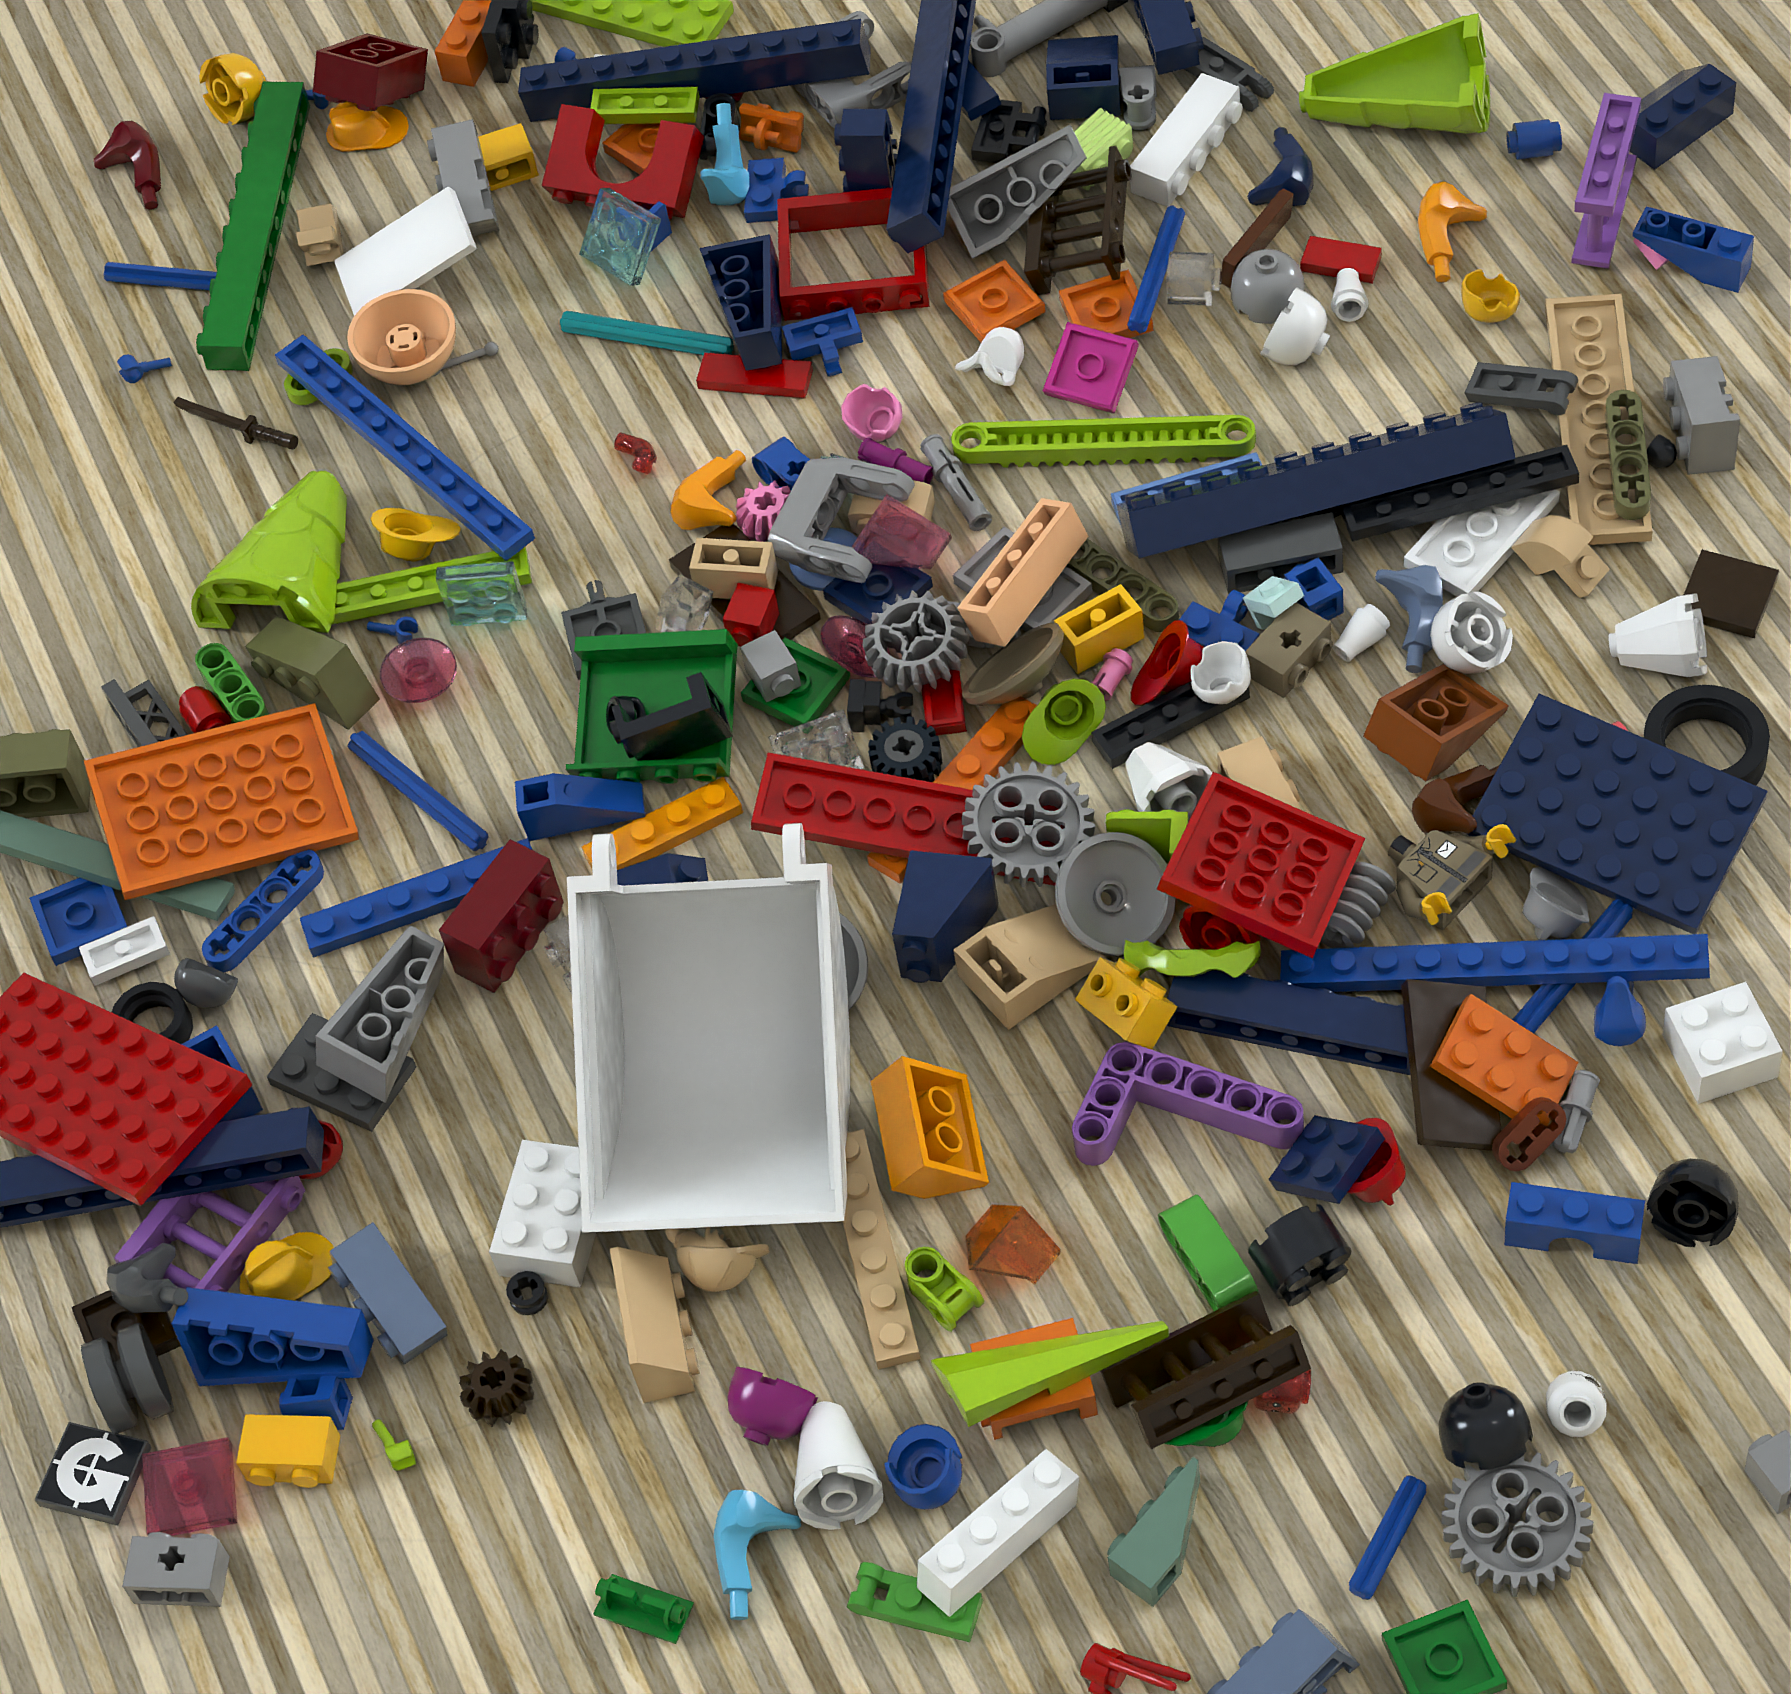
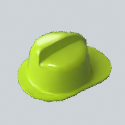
M1073 678L1054 684L1045 691L1039 704L1030 713L1023 726L1022 740L1024 749L1032 759L1041 764L1055 765L1068 760L1077 752L1104 718L1106 704L1104 695L1099 688L1088 680Z

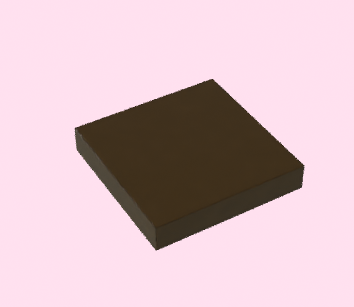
M1702 549L1683 595L1697 593L1699 601L1691 603L1692 609L1701 608L1704 625L1755 639L1777 583L1779 570Z
M110 1290L71 1307L84 1342L88 1343L103 1337L113 1345L119 1359L121 1358L116 1343L118 1330L136 1323H141L145 1328L157 1356L181 1346L171 1324L172 1321L168 1311L132 1313L114 1301Z

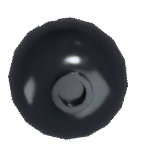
M1691 1158L1676 1161L1660 1172L1647 1201V1211L1650 1210L1653 1216L1651 1223L1654 1228L1668 1240L1685 1247H1695L1696 1243L1694 1240L1700 1242L1710 1241L1709 1246L1717 1245L1730 1236L1736 1224L1739 1208L1738 1191L1728 1173L1714 1163L1704 1159Z
M1478 1382L1466 1386L1452 1395L1444 1404L1439 1419V1437L1443 1453L1448 1461L1461 1468H1465L1464 1461L1470 1463L1478 1462L1480 1470H1490L1508 1465L1525 1454L1527 1451L1525 1443L1528 1440L1532 1442L1533 1438L1530 1420L1521 1400L1508 1389L1497 1385Z

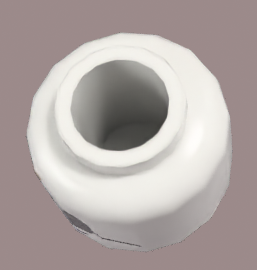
M1569 1371L1559 1375L1550 1383L1546 1392L1547 1414L1551 1424L1560 1433L1570 1437H1584L1594 1433L1602 1425L1606 1417V1398L1601 1384L1592 1375L1582 1371Z

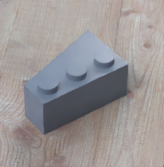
M374 1222L329 1251L333 1264L328 1267L329 1271L342 1289L347 1287L356 1299L352 1303L356 1309H362L366 1322L372 1321L380 1331L381 1335L377 1339L391 1359L397 1355L405 1365L447 1336V1326Z
M1298 1609L1294 1614L1290 1612L1280 1618L1272 1628L1273 1635L1261 1647L1255 1646L1250 1649L1239 1661L1240 1669L1228 1681L1223 1679L1216 1683L1207 1694H1326L1327 1689L1323 1683L1341 1668H1344L1350 1674L1360 1664L1321 1623Z

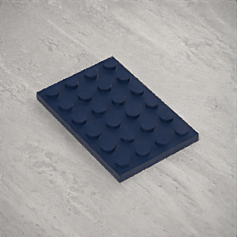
M1539 693L1472 815L1477 822V829L1466 834L1469 836L1486 835L1494 826L1500 824L1507 825L1516 838L1515 843L1505 844L1509 850L1508 853L1614 900L1620 899L1623 903L1630 904L1632 908L1686 932L1697 934L1767 798L1768 791Z

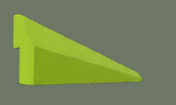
M1163 1321L941 1357L931 1360V1364L950 1399L953 1398L968 1427L1045 1389L1052 1395L1169 1337V1328Z

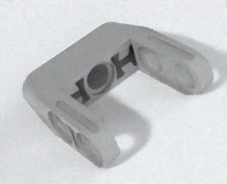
M856 11L837 21L861 19L862 23H864L867 39L872 36L874 31L873 21L862 11ZM899 62L857 86L848 78L792 86L829 125L835 128L836 124H841L843 109H887L904 100L907 96L908 81L902 84L901 81L910 73L912 62ZM883 89L879 97L871 100L877 91Z
M848 458L810 459L803 467L770 530L768 542H772L776 557L806 571L863 583L872 569L871 562L863 555L857 553L853 547L823 541L847 493L897 504L908 499L915 483L906 473L890 467Z

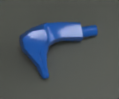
M1619 976L1612 977L1606 982V990L1601 1001L1596 1005L1594 1012V1034L1596 1038L1607 1045L1613 1046L1630 1045L1641 1038L1646 1030V1016L1643 1006L1633 996L1634 981H1626Z

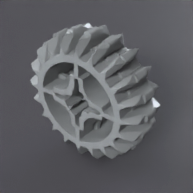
M912 590L909 598L903 600L897 594L895 604L889 605L883 602V613L872 612L871 620L873 624L865 625L866 638L863 639V648L866 653L867 664L871 666L874 675L879 680L884 679L885 684L889 688L898 684L899 689L906 692L913 685L915 690L921 693L923 685L929 684L936 690V680L942 678L950 682L951 675L949 670L960 671V659L967 658L968 650L966 645L969 644L970 640L966 630L967 625L954 603L948 605L947 599L943 595L934 599L933 594L927 590L922 598H918L917 593ZM930 624H935L946 631L945 635H939L936 630L930 629ZM887 649H895L896 653L902 654V659L899 660L887 653Z

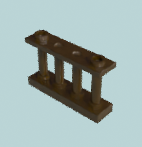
M1116 145L1109 147L1108 166L1071 174L1030 216L1024 273L1037 295L1051 292L1052 277H1055L1057 272L1101 263L1105 264L1112 280L1120 279L1121 263L1125 262L1123 230L1127 181L1131 180L1132 174L1129 161L1122 158ZM1106 182V193L1058 203L1059 195H1062L1064 190ZM1104 209L1103 221L1056 230V224L1060 222L1062 217ZM1102 236L1100 249L1054 258V250L1058 249V245Z
M1254 1291L1170 1333L1169 1337L1100 1372L1116 1409L1133 1400L1136 1401L1131 1404L1144 1441L1153 1449L1310 1370L1311 1366L1298 1331L1294 1327L1289 1325L1273 1334L1270 1333L1273 1329L1261 1296L1257 1291ZM1251 1341H1254V1342H1255V1343H1253V1344H1251V1345H1249V1346H1247V1347H1245V1348H1243V1349H1241V1350H1239V1351H1237V1352H1235V1353H1233V1354L1231 1353V1351H1233V1350H1235V1349H1237V1348H1239V1347H1241V1346H1243V1345H1245V1344H1247V1343H1249V1342H1251ZM1213 1360L1215 1361V1363H1213V1364H1211V1365H1209V1366H1207V1367H1205V1368H1203V1369H1201V1370H1199V1371H1197V1372H1195V1373H1193V1374L1191 1373V1371H1193V1370H1195V1369H1197V1368H1199V1367H1201V1366H1203V1365H1205V1364H1207V1363H1209V1362H1211V1361H1213ZM1173 1380L1175 1381V1383H1173V1384H1171V1385H1169V1386H1167V1387H1165V1388H1163V1389H1161V1390H1159V1391H1157V1392H1155V1393H1152V1392H1151V1391H1153V1390H1155V1389H1157V1388H1159V1387H1161V1386H1163V1385H1165V1384H1167V1383H1169V1382H1171V1381H1173Z

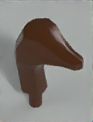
M1479 765L1444 779L1437 778L1426 784L1412 803L1413 818L1420 830L1424 833L1438 830L1440 832L1460 831L1468 834L1476 830L1477 822L1475 818L1462 805L1484 795L1500 765L1490 770L1484 765Z

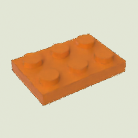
M1469 994L1463 1000L1430 1067L1513 1119L1527 1103L1535 1098L1545 1097L1559 1104L1579 1062L1473 994ZM1543 1110L1538 1112L1536 1116L1540 1120L1539 1124H1543L1546 1127L1549 1125L1551 1120L1548 1116L1549 1113Z

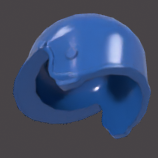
M921 1424L910 1427L894 1441L888 1454V1462L884 1463L886 1474L895 1493L904 1503L913 1508L922 1510L939 1508L952 1499L961 1484L962 1464L960 1459H962V1454L953 1436L939 1426Z

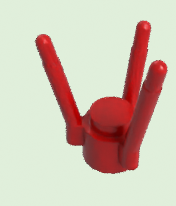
M1094 1643L1090 1647L1080 1670V1675L1091 1681L1088 1691L1093 1694H1112L1108 1690L1109 1687L1119 1688L1126 1675L1169 1691L1176 1690V1683L1159 1675L1188 1682L1191 1679L1190 1674L1131 1656L1115 1648L1109 1649L1099 1643Z

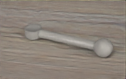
M488 342L484 348L448 360L440 370L486 354L494 356L498 352V346L494 342Z

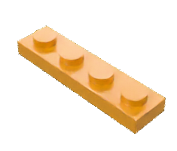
M721 777L646 814V817L638 818L610 832L615 840L617 870L652 859L742 814V805L726 779ZM592 842L582 846V850L592 868Z

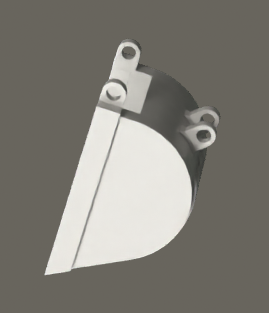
M802 823L783 825L784 877L618 885L616 847L612 833L593 835V875L567 877L582 1233L844 1221L847 1201L845 1147L850 1105V1032L844 946L838 904L833 887L832 865L828 863L806 864Z

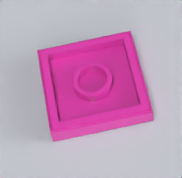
M1067 322L1042 391L1047 396L1115 413L1139 347L1137 340Z

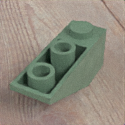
M1194 1457L1191 1458L1184 1468L1178 1466L1172 1471L1165 1482V1490L1156 1501L1150 1499L1143 1505L1136 1517L1137 1523L1127 1535L1125 1533L1119 1534L1107 1552L1110 1576L1152 1607L1155 1606L1182 1573L1200 1484L1199 1460Z

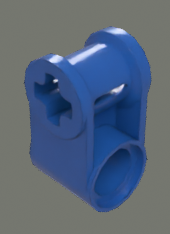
M786 437L779 438L751 458L756 473L766 484L770 485L775 480L780 488L788 486L790 490H792L803 467L810 460Z

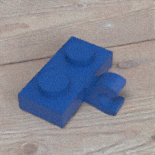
M784 157L748 161L750 187L744 206L746 223L778 221L777 199L808 196L809 185L805 184V171L795 170L785 177L786 165Z
M853 307L781 326L791 360H800L821 354L828 377L842 373L837 349L863 342L861 329Z
M1232 590L1229 593L1220 614L1193 601L1179 619L1187 625L1189 637L1203 647L1226 641L1237 643L1246 651L1260 636L1259 633L1239 624L1247 614L1248 608L1243 605L1245 603L1243 600L1245 595L1236 590Z

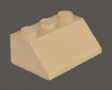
M622 1247L610 1248L629 1365L643 1403L695 1392L692 1375L700 1374L695 1348L687 1349L685 1337L692 1336L693 1332L688 1310L680 1311L678 1299L686 1297L681 1272H672L668 1257Z

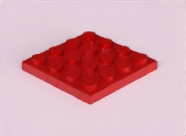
M1213 772L1160 879L1157 890L1313 958L1366 838Z

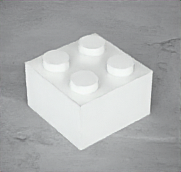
M1746 982L1665 1009L1663 1037L1698 1104L1779 1076L1782 1049Z

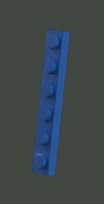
M528 838L517 841V843L532 850ZM503 847L300 917L312 957L320 956L456 908Z

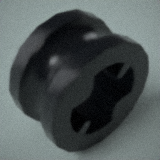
M530 1271L520 1272L514 1275L507 1284V1297L512 1308L517 1313L533 1315L541 1311L547 1304L548 1293L540 1275ZM530 1287L533 1297L524 1300L521 1290Z

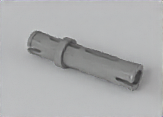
M939 434L926 437L920 445V450L932 465L933 476L938 482L944 484L954 503L968 522L972 531L985 529L991 523L992 515L987 511L962 472L963 466L958 457L952 456Z

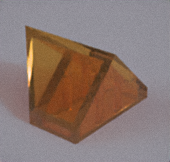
M992 1204L966 1234L969 1270L1027 1279L1034 1285L1061 1253L1056 1243L1023 1206Z

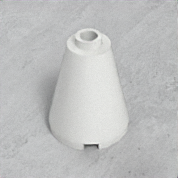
M823 1401L811 1407L801 1427L793 1502L802 1522L815 1528L828 1530L841 1529L840 1522L854 1519L855 1525L873 1516L883 1503V1485L845 1409L839 1404Z

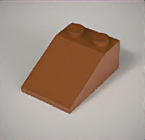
M1443 663L1379 698L1363 737L1376 745L1379 751L1391 756L1405 766L1411 774L1420 777L1426 782L1448 769L1506 713L1509 705L1465 674L1448 668Z

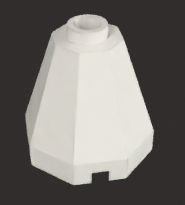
M1697 593L1677 596L1616 624L1615 633L1609 634V648L1612 658L1618 657L1620 665L1683 677L1706 674L1707 665L1699 666V657H1707L1701 608L1692 609L1691 603L1699 601Z
M1150 742L1133 749L1125 762L1138 812H1160L1170 809L1177 812H1188L1189 820L1212 775L1211 770L1207 766L1161 745Z

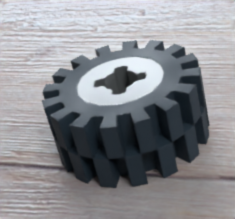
M900 717L893 718V726L890 727L886 721L881 724L882 732L877 729L873 732V740H869L868 753L873 772L927 782L935 780L934 774L939 776L941 772L940 765H943L938 735L936 736L935 729L932 726L927 728L926 721L920 719L918 724L915 725L914 717H907L906 723H901Z

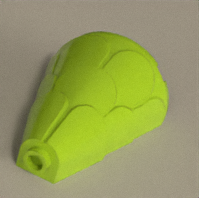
M1479 13L1461 16L1413 36L1409 35L1368 53L1362 52L1306 75L1304 91L1299 92V104L1302 113L1307 112L1309 118L1314 120L1368 128L1374 124L1397 129L1416 128L1466 134L1486 132L1490 123L1489 75L1486 74L1484 58L1487 56Z
M327 471L309 472L268 508L264 518L257 522L244 538L207 574L206 578L197 587L191 601L192 615L198 628L231 629L236 616L228 604L281 606L290 622L315 632H329L335 617L337 580L340 578L341 544L345 542L347 496L333 474Z

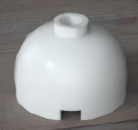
M1296 287L1288 299L1290 301L1288 307L1281 311L1260 353L1268 359L1283 365L1303 363L1312 353L1320 355L1330 338V335L1324 333L1328 321L1326 310L1316 298Z
M1470 592L1455 597L1439 609L1432 622L1430 636L1435 653L1448 668L1464 674L1485 672L1505 661L1511 651L1512 629L1506 630L1502 617L1506 616V613L1492 597L1481 592Z

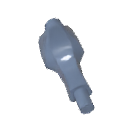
M1428 565L1397 571L1378 570L1375 576L1376 581L1385 586L1395 596L1400 606L1408 612L1409 627L1402 645V649L1408 652L1405 669L1411 673H1419L1422 670L1423 654L1433 648L1430 634L1434 617L1443 606L1442 580L1436 567Z

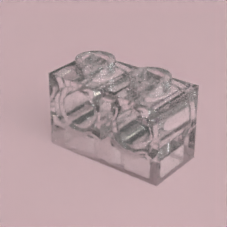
M843 709L768 737L775 754L856 769L865 768Z

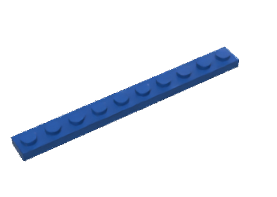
M304 334L275 354L280 367L505 561L535 539L533 530Z
M1708 934L1317 949L1313 958L1295 950H1281L1280 980L1290 982L1294 986L1310 989L1325 988L1332 992L1402 990L1401 985L1407 979L1486 987L1608 982L1609 979L1615 976L1622 977L1626 981L1710 978Z

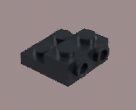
M491 0L481 33L495 83H508L512 69L517 68L518 59H529L532 46L538 43L539 30L538 25L533 24L534 15L532 14L531 0Z

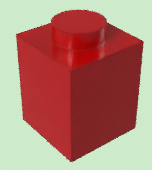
M737 583L723 617L724 627L732 635L738 644L737 646L741 647L772 632L779 616L775 590Z

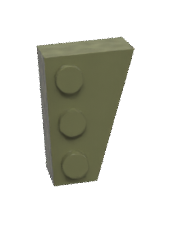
M276 616L245 646L253 658L251 664L259 675L266 679L270 678L306 703H315L317 710L348 730L380 700L346 644Z

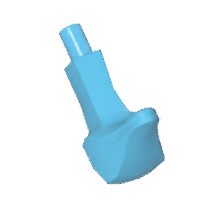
M720 103L716 105L717 125L712 126L717 149L715 168L701 170L700 178L706 186L710 203L726 206L741 203L746 198L750 186L749 172L744 169L738 125L732 124L731 105L729 103Z
M742 1489L728 1492L718 1511L714 1529L717 1565L723 1594H729L731 1620L748 1619V1593L752 1592L746 1560L749 1541L755 1535L762 1532L779 1529H798L801 1527L799 1516L778 1509L757 1492Z

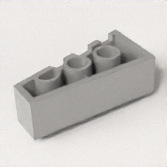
M409 925L315 1036L316 1065L386 1103L443 975L444 943Z

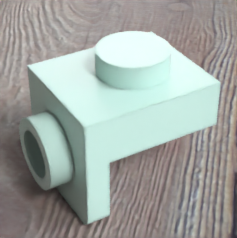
M1271 576L1245 595L1243 600L1256 627L1264 630L1278 615L1304 597L1299 583Z

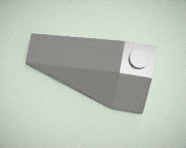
M1071 125L950 187L948 211L972 259L1005 243L1087 159Z

